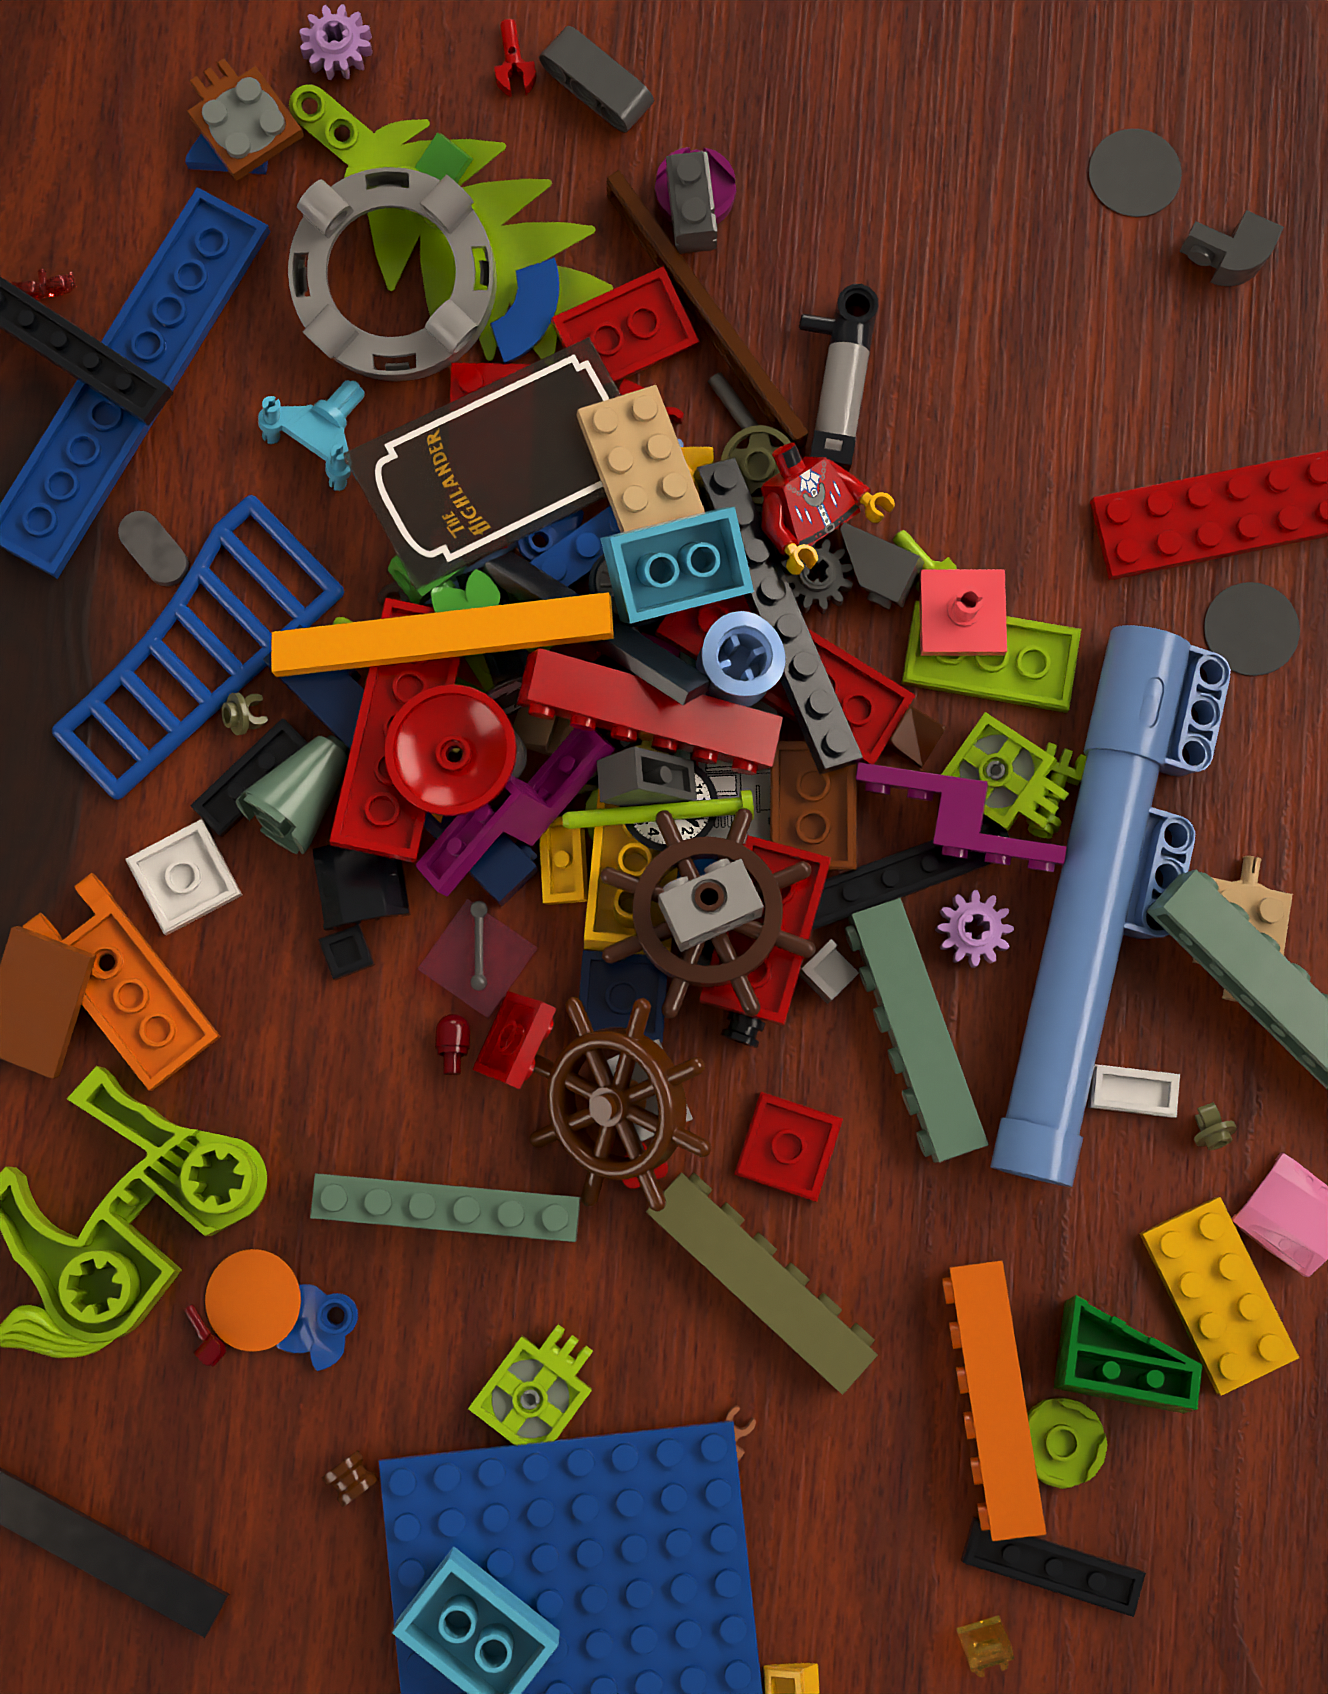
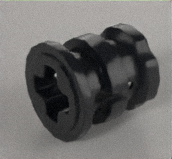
M729 1011L727 1020H730L728 1028L722 1030L721 1036L757 1048L759 1041L756 1039L758 1031L763 1032L766 1023L762 1022L761 1019Z

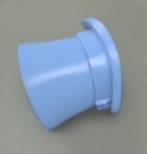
M746 611L731 612L722 616L707 632L696 661V669L711 680L709 689L705 694L746 707L754 705L781 678L785 668V650L776 630L762 617Z

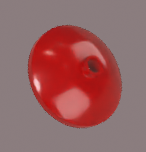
M463 685L435 686L413 696L394 716L385 740L386 767L397 790L416 807L441 816L468 814L483 808L493 801L507 785L514 770L517 755V743L513 726L503 709L485 693ZM455 748L462 749L463 756L461 760L450 762V751Z

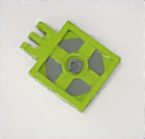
M986 712L941 774L987 781L988 790L984 815L1007 831H1009L1020 814L1045 829L1049 821L1043 815L1036 813L1038 807L1041 806L1054 815L1059 807L1045 797L1051 792L1056 798L1064 801L1069 794L1046 778L1057 762L1055 757Z
M559 1324L541 1348L522 1335L468 1408L514 1445L555 1441L592 1391L590 1386L575 1375L593 1350L585 1346L580 1350L575 1360L569 1355L579 1341L573 1335H571L562 1349L559 1348L555 1343L562 1337L565 1330Z

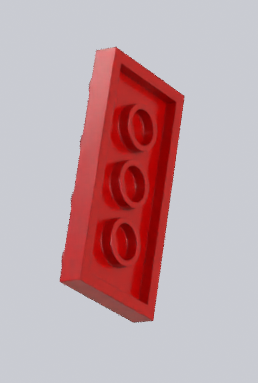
M747 835L744 846L757 854L772 873L802 861L810 864L812 872L808 878L780 890L783 904L780 930L809 940L830 868L831 857ZM764 908L762 916L754 919L755 921L764 922ZM732 930L727 931L738 957L744 954L756 941V939ZM774 946L763 964L747 976L761 1006L759 1013L750 1017L785 1026L804 957ZM715 948L709 966L722 964ZM731 984L719 987H703L699 999L700 1003L749 1016L743 1011Z

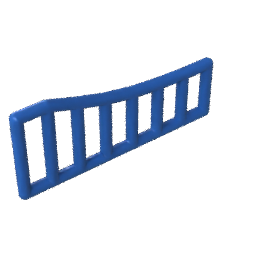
M246 496L214 525L174 596L146 634L85 698L52 727L53 736L107 794L115 800L122 799L222 708L223 703L227 702L230 693L239 692L267 666L263 658L271 652V632L210 570V566L221 546L239 562L293 619L280 631L296 629L299 625L303 628H309L344 595L343 586L256 496ZM252 516L322 588L323 592L306 608L233 533L248 517ZM200 583L262 647L244 664L187 606ZM177 620L230 675L213 693L162 641ZM150 654L199 703L182 721L134 673ZM121 685L168 732L150 750L104 703ZM90 715H93L136 761L118 779L73 732Z

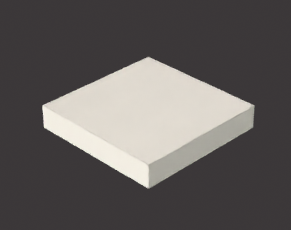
M202 819L125 859L163 934L166 936L242 896L234 877Z

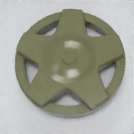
M756 425L739 431L729 440L721 456V461L735 458L751 496L762 488L763 483L780 473L772 456V452L779 447L772 446L770 435L780 439L784 445L792 443L782 432L769 426ZM750 436L749 445L746 449L735 448L743 439ZM752 497L754 504L763 505V497Z

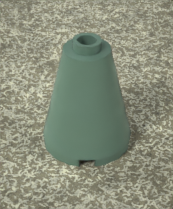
M329 735L327 738L322 736L315 737L242 792L236 799L237 807L249 821L256 815L257 820L263 826L260 831L275 843L292 853L297 854L300 850L301 854H304L309 849L345 776L349 758L347 756L349 752L348 747L332 735Z

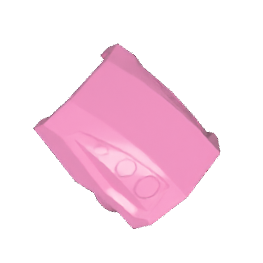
M1280 1153L1275 1159L1276 1163L1243 1208L1237 1214H1234L1231 1219L1237 1228L1264 1249L1284 1261L1304 1277H1310L1328 1260V1186L1294 1159L1284 1153Z

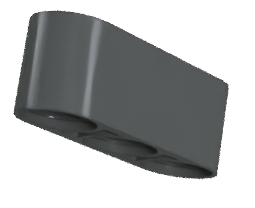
M566 26L539 55L542 66L554 79L614 128L623 133H627L654 103L651 92L641 81L574 27Z

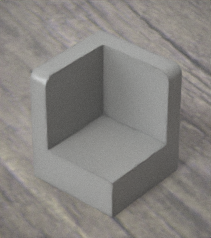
M832 939L799 973V976L827 1004L859 974L835 949L837 944Z

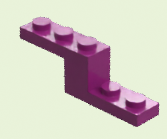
M574 728L528 783L511 775L502 792L489 804L474 812L456 816L415 866L437 892L448 897L503 831L533 846L597 771V760L610 756L615 748L596 729L595 731H585Z
M858 762L856 780L859 783L865 784L864 791L890 795L891 788L908 790L907 798L923 801H933V794L941 795L933 843L935 846L943 847L941 855L967 859L968 851L985 854V862L1010 865L1011 858L1029 860V869L1054 872L1055 864L1064 866L1066 846L981 834L988 790L987 781Z

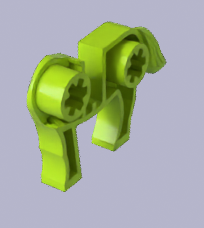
M96 1066L67 1099L143 1148L147 1152V1156L111 1189L91 1215L79 1237L59 1229L44 1216L34 1201L26 1175L17 1167L6 1166L0 1172V1231L13 1259L30 1276L45 1306V1310L32 1305H21L13 1309L0 1324V1347L26 1349L54 1358H75L97 1352L115 1339L134 1331L182 1271L178 1265L131 1225L133 1220L157 1194L204 1236H213L250 1216L264 1199L267 1189V1170L261 1155L252 1145L238 1138L188 1129L170 1122L153 1107L142 1104L132 1098L121 1087L116 1077L106 1068Z

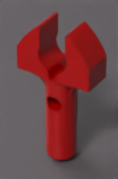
M505 19L500 24L505 61L502 65L494 66L496 85L502 92L512 97L509 79L513 76V71L516 70L517 74L523 78L525 95H527L536 82L534 61L526 62L521 58L516 22L513 19Z

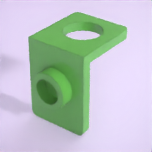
M398 555L391 559L388 571L411 602L422 605L431 599L433 588H456L453 582L457 580L456 576L464 573L467 566L461 561L424 588Z

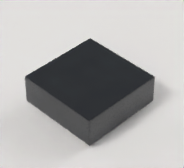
M359 924L318 939L332 978L335 981L375 965Z

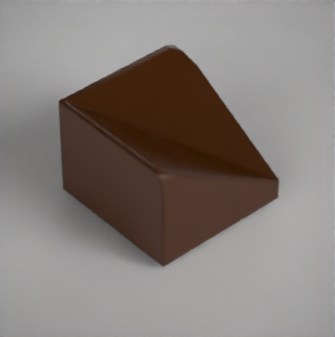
M909 706L888 741L886 748L922 768L946 727L916 708Z

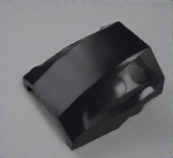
M331 845L313 849L325 931L335 930L334 927L341 928L342 925L361 924V921L371 919L377 921L382 917H398L399 915L404 917L411 915L402 860Z

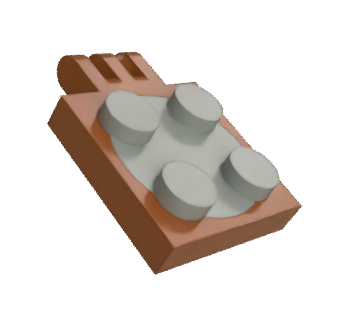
M223 58L217 62L219 70L224 75L222 78L219 79L211 67L203 71L211 84L207 88L197 76L189 80L202 101L187 110L195 126L237 181L304 137L301 127L256 66L238 77Z

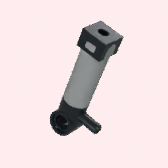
M852 284L841 291L837 300L834 319L803 313L799 323V329L802 331L831 335L810 457H825L850 472L858 419L878 311L876 293L870 287L863 284ZM850 306H858L866 314L861 317H855L849 314L846 309Z

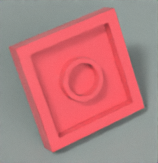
M1005 569L920 570L921 656H1005L1007 653Z

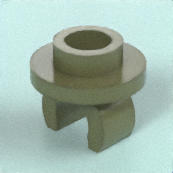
M239 692L230 693L227 702L222 705V718L225 726L231 728L235 735H243L247 733L248 729L262 727L268 721L267 716L255 717L249 711V706H256L263 700L262 695L250 694L244 698Z
M1214 1102L1197 1108L1199 1114L1195 1115V1120L1201 1131L1194 1137L1197 1146H1207L1208 1150H1216L1232 1142L1231 1135L1237 1130L1234 1121L1222 1122Z

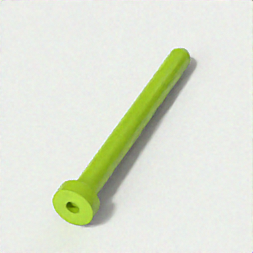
M740 790L739 797L570 811L562 815L563 827L567 829L656 822L655 817L662 810L670 812L674 820L735 815L741 808L749 809L753 820V796L751 790Z

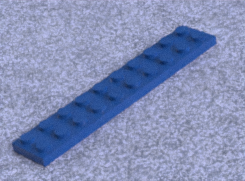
M197 187L101 343L169 386L173 392L270 234L268 225ZM77 379L0 504V547L58 579L157 416L147 426Z

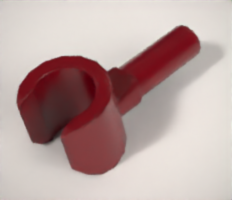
M190 1305L184 1309V1312L197 1332L198 1337L203 1341L194 1351V1354L204 1365L215 1366L225 1355L226 1345L221 1339L210 1332L194 1305Z

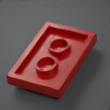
M664 266L560 313L551 319L567 356L570 357L575 354L579 364L588 360L603 388L684 352L699 343V339ZM571 363L586 396L597 392L598 390L586 368L577 372L573 363Z

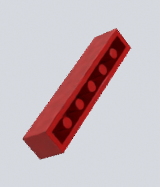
M541 648L528 655L517 705L529 708L528 714L536 718L553 720L554 715L570 719L569 725L580 730L595 731V728L599 727L610 730V736L620 741L636 742V739L639 738L652 742L651 748L665 753H676L677 749L692 753L691 759L705 764H717V760L732 764V771L745 775H756L757 771L773 766L783 717L704 694L682 705L637 675Z

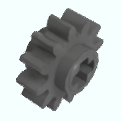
M829 539L823 542L821 549L815 548V543L811 545L818 555V561L812 569L807 568L806 564L800 559L804 564V569L800 574L794 575L787 570V560L781 562L783 572L789 574L786 575V579L790 588H792L795 600L797 601L799 598L803 600V613H807L810 610L811 604H817L819 612L825 614L829 600L836 606L840 607L842 605L843 596L839 590L842 592L851 591L853 583L843 577H847L852 573L853 565H841L845 550L839 549L834 554L829 552ZM810 570H813L815 574L818 570L824 573L823 581L820 582L818 578L814 582L809 580Z

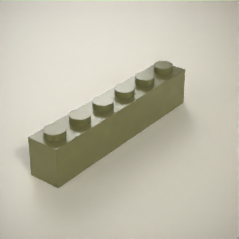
M681 1172L663 1192L666 1199L665 1208L661 1211H653L649 1207L646 1212L843 1395L878 1356L870 1348L875 1340L856 1322L851 1328L844 1324L837 1317L842 1309L824 1292L816 1298L805 1287L810 1279L790 1262L784 1268L775 1260L772 1255L777 1249L759 1232L753 1238L740 1227L745 1219L728 1203L725 1202L719 1208L708 1197L712 1189L698 1175L693 1172L687 1178Z

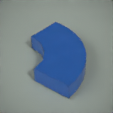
M555 257L516 270L518 289L515 301L504 316L490 323L504 364L512 363L531 351L544 337L551 324L559 297V274Z

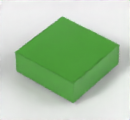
M437 133L415 168L440 181L445 175H448L458 183L473 161V158L443 134Z

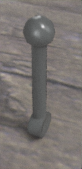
M476 901L470 908L471 914L475 918V974L471 978L470 984L474 990L481 991L487 986V979L483 975V918L487 915L488 909L484 902Z

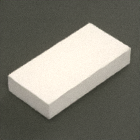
M1095 1064L1089 1089L1088 1108L1176 1118L1180 1074Z

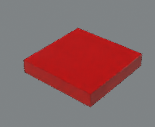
M760 1092L734 1175L817 1202L843 1118Z

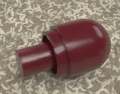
M449 1014L442 1017L436 1026L435 1048L437 1049V1055L444 1057L443 1074L445 1075L461 1074V1057L467 1056L470 1049V1026L464 1017L457 1014Z

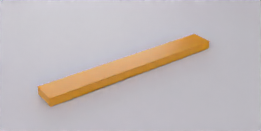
M609 592L275 631L271 632L272 673L276 677L614 639L612 598Z

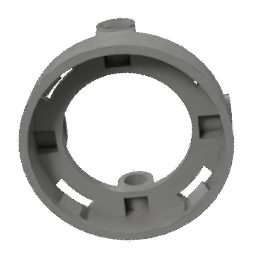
M397 167L374 168L361 171L340 180L331 187L322 179L312 184L297 204V209L304 216L295 232L288 261L290 292L296 312L305 327L303 333L330 359L333 358L344 367L360 375L378 380L408 381L424 378L449 367L451 362L459 360L474 345L486 327L493 309L497 287L496 263L493 250L485 229L471 206L474 203L472 198L448 175H445L440 181L426 173ZM383 208L406 209L429 219L447 238L455 259L456 277L450 299L445 301L431 315L425 328L405 336H377L354 326L338 310L328 285L329 257L339 235L358 217ZM474 248H482L485 254L486 261H479L480 284L487 286V290H474L475 261L472 251ZM308 255L307 267H304L306 256ZM306 274H307L308 287H309V291H310V295H311V296H305V292L308 290V289H307ZM416 354V368L410 369L408 362L386 363V371L377 370L374 366V356L398 358Z

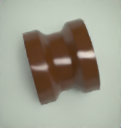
M359 1450L322 1477L326 1485L333 1486L338 1492L337 1500L342 1507L379 1480L374 1472L366 1470L362 1464L363 1456Z

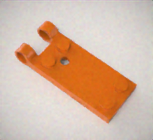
M90 873L74 886L82 899L95 913L87 922L63 940L56 928L42 913H38L22 927L96 955L82 1005L148 1091H153L221 1036L118 906L104 884L95 874ZM104 955H112L115 960L114 967L109 971L102 970L99 964L100 959Z

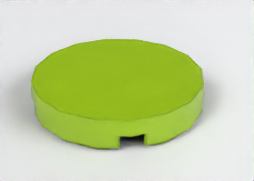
M1065 1397L1045 1399L1030 1408L1027 1416L1037 1478L1046 1485L1062 1489L1077 1486L1092 1479L1104 1463L1108 1446L1106 1434L1096 1413L1083 1403Z

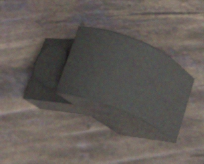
M1248 210L1245 211L1231 237L1195 221L1179 252L1188 255L1189 259L1198 265H1210L1216 268L1210 283L1220 286H1236L1249 281L1260 271L1273 252L1284 227Z

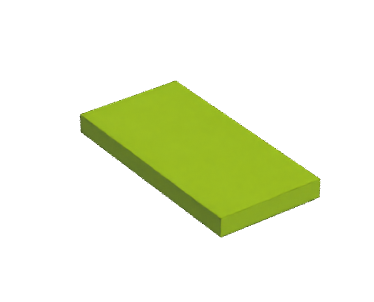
M916 600L901 684L1067 713L1070 707L1081 629L1006 616L1007 653L1005 656H921L919 601Z

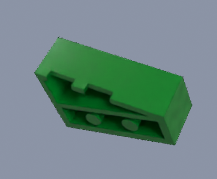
M1077 1295L1065 1301L1053 1389L1183 1414L1198 1409L1202 1364L1159 1340L1148 1337L1126 1325V1322L1115 1316L1111 1317L1088 1304V1301Z

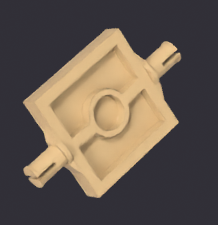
M1243 856L1240 880L1231 882L1213 879L1219 886L1218 891L1229 902L1242 907L1250 917L1249 922L1260 933L1271 936L1279 944V952L1284 956L1293 894L1270 890L1259 884L1258 876L1262 859L1254 858V856ZM1193 958V962H1192V963H1197V964H1199V963ZM1224 989L1222 999L1237 1001Z

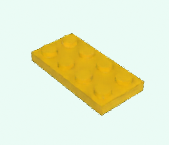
M1221 1197L1208 1200L1139 1233L1218 1395L1222 1396L1299 1359Z

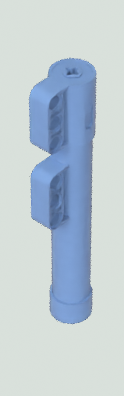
M1136 625L1118 626L1110 631L1083 751L1087 757L1067 842L1064 866H1062L1007 1114L1006 1118H1001L990 1165L991 1168L1046 1183L1073 1187L1083 1137L1079 1134L1123 935L1136 939L1159 938L1169 935L1155 920L1152 929L1148 926L1146 911L1179 874L1189 871L1195 843L1193 825L1182 816L1151 806L1159 772L1180 777L1205 770L1211 764L1229 686L1231 669L1223 656L1190 645L1181 636L1168 631ZM1200 667L1206 672L1207 682H1204L1200 676ZM1192 707L1198 713V723L1191 716ZM1183 747L1187 749L1190 756L1188 764L1182 756ZM1166 828H1168L1172 835L1170 846L1164 838ZM1157 868L1161 871L1163 875V884L1161 887L1157 884L1155 879V873Z

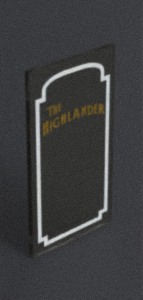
M588 337L343 453V457L404 567L411 585L414 586L415 590H418L606 498V492L576 413L580 408L621 396L595 349L594 343Z

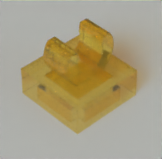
M999 1615L956 1628L959 1642L971 1672H976L978 1677L985 1676L984 1668L999 1664L1002 1671L1008 1668V1661L1015 1659L1012 1645Z

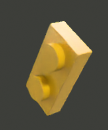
M559 816L539 838L543 903L553 905L588 901L585 828L567 829L563 827L562 816Z

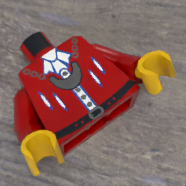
M788 443L772 452L780 473L762 485L761 491L764 500L761 528L782 555L787 554L789 556L786 561L787 570L791 574L798 575L804 569V564L800 559L809 569H812L818 561L817 552L811 545L861 512L859 508L861 504L866 506V518L872 523H879L884 518V514L877 510L875 505H880L885 511L891 512L895 503L894 499L884 492L876 493L872 496L870 494L871 489L830 459L825 457L801 458L796 444Z

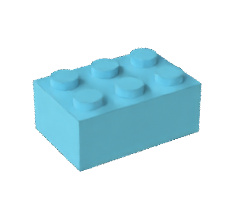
M735 507L719 508L600 538L619 619L624 623L631 624L754 592Z
M454 1546L399 1616L392 1631L396 1637L467 1694H522L558 1647L560 1631Z

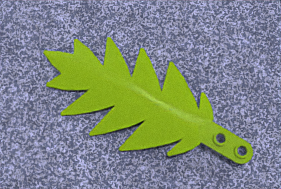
M300 86L290 97L289 109L296 122L348 165L344 178L361 171L384 167L406 168L418 171L415 166L432 141L426 140L404 144L429 127L430 123L427 119L403 120L390 123L373 133L318 86ZM307 99H313L318 104V109L313 114H306L302 110V105ZM341 126L347 127L350 130V137L344 142L338 141L334 135L335 130ZM451 139L450 141L473 158V161L457 184L461 186L506 149L505 143L474 139ZM549 179L483 182L462 187L474 201L471 206L485 229L496 263L497 287L495 301L490 318L479 337L486 360L488 361L494 359L497 348L490 323L504 316L509 302L512 306L515 301L518 289L516 270L543 262L595 232V227L592 225L566 222H526L503 225L548 189L552 184ZM383 208L368 212L375 254L389 291L395 289L420 236V262L426 303L431 317L445 301L450 299L455 284V259L447 238L429 219L410 210ZM482 248L472 249L475 261L474 290H487V286L480 284L479 261H486L485 254ZM557 266L559 297L554 316L613 290V286L586 272ZM552 322L544 337L533 348L547 367L553 365L558 336Z

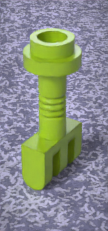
M1048 742L1045 751L1054 757L1057 745ZM1064 748L1059 762H1056L1048 774L1050 776L1049 780L1063 789L1066 782L1078 786L1082 780L1087 757L1080 754L1075 762V768L1069 767L1073 751ZM1051 792L1045 797L1058 806L1060 799L1056 798ZM1040 806L1036 813L1043 815L1049 823L1043 829L1027 818L1026 822L1029 824L1028 831L1035 836L1049 839L1052 838L1053 833L1059 831L1061 820L1055 814H1051Z

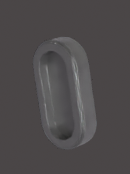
M145 511L131 512L122 519L118 529L120 541L149 577L161 586H174L183 581L189 570L188 558L152 514Z

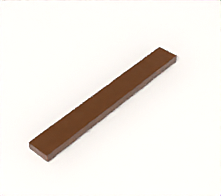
M620 170L608 176L606 181L607 198L657 267H665L677 295L773 428L786 435L792 443H795L798 450L806 446L808 430Z

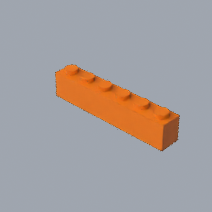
M1003 1260L950 1267L951 1277L942 1278L946 1305L955 1303L958 1321L949 1322L953 1349L962 1348L965 1366L956 1367L960 1394L969 1393L972 1411L963 1412L967 1439L976 1438L979 1457H971L970 1461L974 1485L983 1484L986 1500L984 1503H977L981 1531L990 1530L992 1541L1047 1535Z

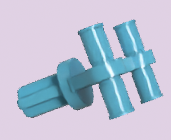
M346 380L327 401L318 400L314 406H280L279 399L275 401L276 397L268 396L262 401L263 409L258 414V425L263 431L262 438L264 441L267 440L268 444H275L280 440V431L285 432L325 460V471L330 478V487L334 486L336 491L343 490L347 485L346 479L350 477L352 462L344 434V429L347 426L346 417L364 398L365 392L356 381Z

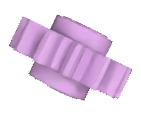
M341 4L337 9V14H331L329 7L324 5L322 7L323 17L318 19L317 16L309 14L308 20L311 29L302 28L299 31L302 42H304L300 46L303 59H310L309 63L314 73L324 67L328 80L334 77L336 70H341L344 78L349 79V67L353 65L356 69L364 70L362 56H371L373 53L371 43L369 42L372 38L370 27L362 25L360 12H355L348 17L345 5Z
M974 890L969 896V903H966L964 898L957 894L953 897L955 911L949 907H943L940 910V914L948 920V923L938 925L935 931L940 934H947L948 939L940 945V949L946 950L954 947L956 950L953 954L954 963H957L967 955L969 956L970 967L975 968L980 962V955H983L984 959L991 964L996 961V954L993 948L999 951H1006L1009 948V944L1001 939V935L1014 931V927L1008 924L1003 925L1001 919L1009 913L1008 908L1000 909L998 912L993 909L996 903L995 895L990 896L982 903L980 902L978 890ZM973 919L977 920V926H983L984 932L978 935L976 939H972V932H966L964 927L972 922Z

